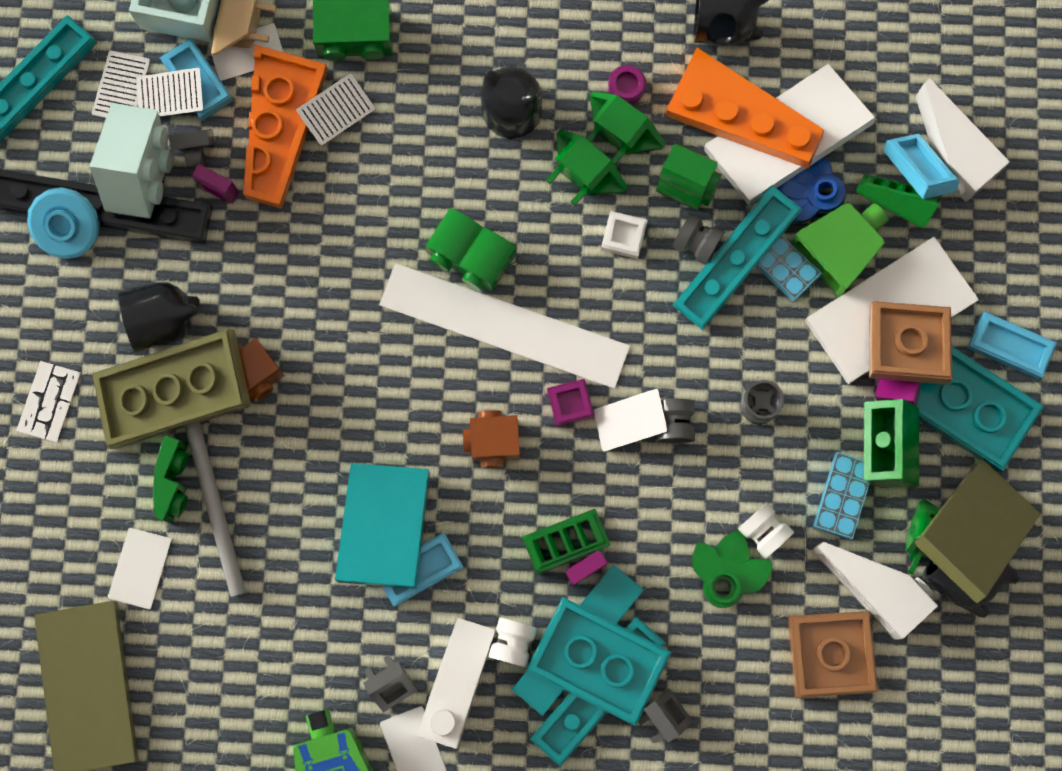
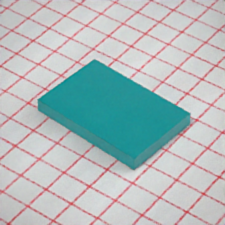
M952 347L951 382L949 385L922 383L916 406L919 408L920 421L978 459L985 460L998 472H1002L1044 408L1042 404L954 347Z
M351 463L336 567V582L416 589L430 480L429 469Z
M562 597L526 670L636 726L672 652Z

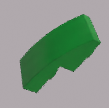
M165 435L155 466L153 505L155 517L172 524L175 517L179 518L182 515L188 501V496L185 495L187 487L174 482L176 474L181 475L184 471L189 454L186 453L188 445Z

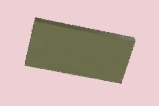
M231 329L207 335L92 373L107 449L124 447L251 407L235 330Z
M980 459L973 465L916 540L915 544L974 602L978 603L988 595L1041 513L985 460Z
M107 601L34 615L54 771H89L139 761L117 601Z

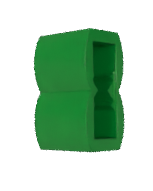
M675 142L661 170L656 192L696 211L699 210L701 204L708 207L722 176L721 173L716 171L719 162Z
M449 208L425 245L427 253L431 255L429 261L445 272H449L450 269L460 272L464 275L461 280L479 292L483 288L493 292L517 255L515 245L452 208Z

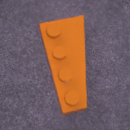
M254 44L253 57L255 63L251 82L252 103L248 122L249 143L246 148L243 195L248 200L282 209L309 130L296 109L321 93L328 68L324 63Z
M696 48L666 109V115L670 119L807 169L810 167L824 134V129L699 48Z

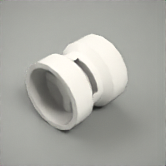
M765 503L738 528L746 538H752L756 542L758 552L765 559L794 533L787 523H780L776 519L775 511L768 503ZM772 526L773 529L763 538L761 535Z
M499 618L496 628L499 634L498 640L491 646L489 657L527 668L530 658L527 650L529 643L535 640L538 628Z

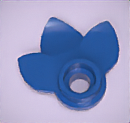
M825 157L777 188L803 209L794 220L797 223L810 221L820 211H834L843 204L846 198V188L843 181L833 175L831 163ZM823 188L833 189V192L828 196L819 194Z

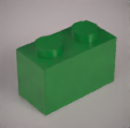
M313 0V44L318 57H324L330 61L344 60L346 56H361L365 59L376 60L383 58L384 55H393L390 1Z
M904 399L864 402V481L880 488L919 486L918 407Z

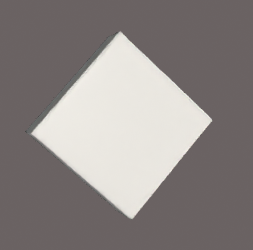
M610 211L601 251L638 259L647 220Z

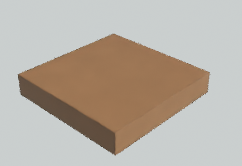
M872 301L869 318V378L949 385L952 380L951 307Z
M870 611L788 616L795 698L878 692Z

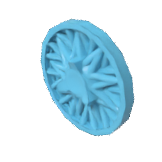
M63 187L48 189L36 197L28 209L27 224L30 235L39 248L51 256L62 259L79 257L89 251L98 238L100 223L97 212L89 200L75 190Z

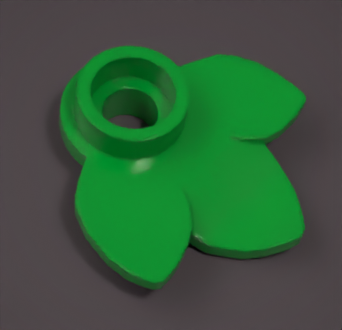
M739 530L723 537L716 548L706 543L698 542L692 555L693 570L704 581V596L710 604L718 608H728L735 605L741 599L742 594L758 592L766 584L772 571L771 561L766 559H750L747 541ZM718 581H725L729 584L730 590L726 596L719 595L716 592L715 586Z

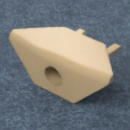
M221 0L214 26L211 55H218L232 45L251 49L254 40L268 43L269 36L256 34L261 10L276 12V5L256 2L257 0Z

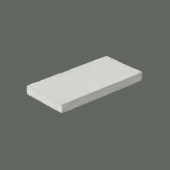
M829 64L776 97V99L824 129L823 138L810 166L874 124L875 117ZM720 136L704 145L706 154L710 159L719 162L717 166L749 206L760 200L772 185L778 188L806 169Z
M932 237L808 316L804 321L847 384H850L869 372V318L872 301L951 307L952 318L976 303L979 299L936 238Z

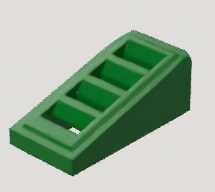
M864 174L856 189L857 193L920 228H925L942 198V195L922 199L910 184Z
M596 509L522 537L537 576L610 546ZM586 521L589 522L597 541L590 545L581 526V523ZM574 527L582 548L574 550L567 529ZM557 533L560 534L567 554L562 556L559 555L552 535ZM545 539L552 557L551 560L546 562L537 541Z

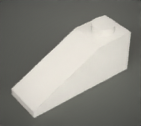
M929 78L915 96L932 150L960 181L956 192L952 194L956 197H961L967 202L994 179L1010 161Z
M822 542L812 549L813 553L867 611H870L873 618L894 640L905 638L938 607L931 599L934 593L918 577L913 580L910 575L826 542Z
M457 618L417 734L418 737L455 749L459 747L496 631L495 629Z

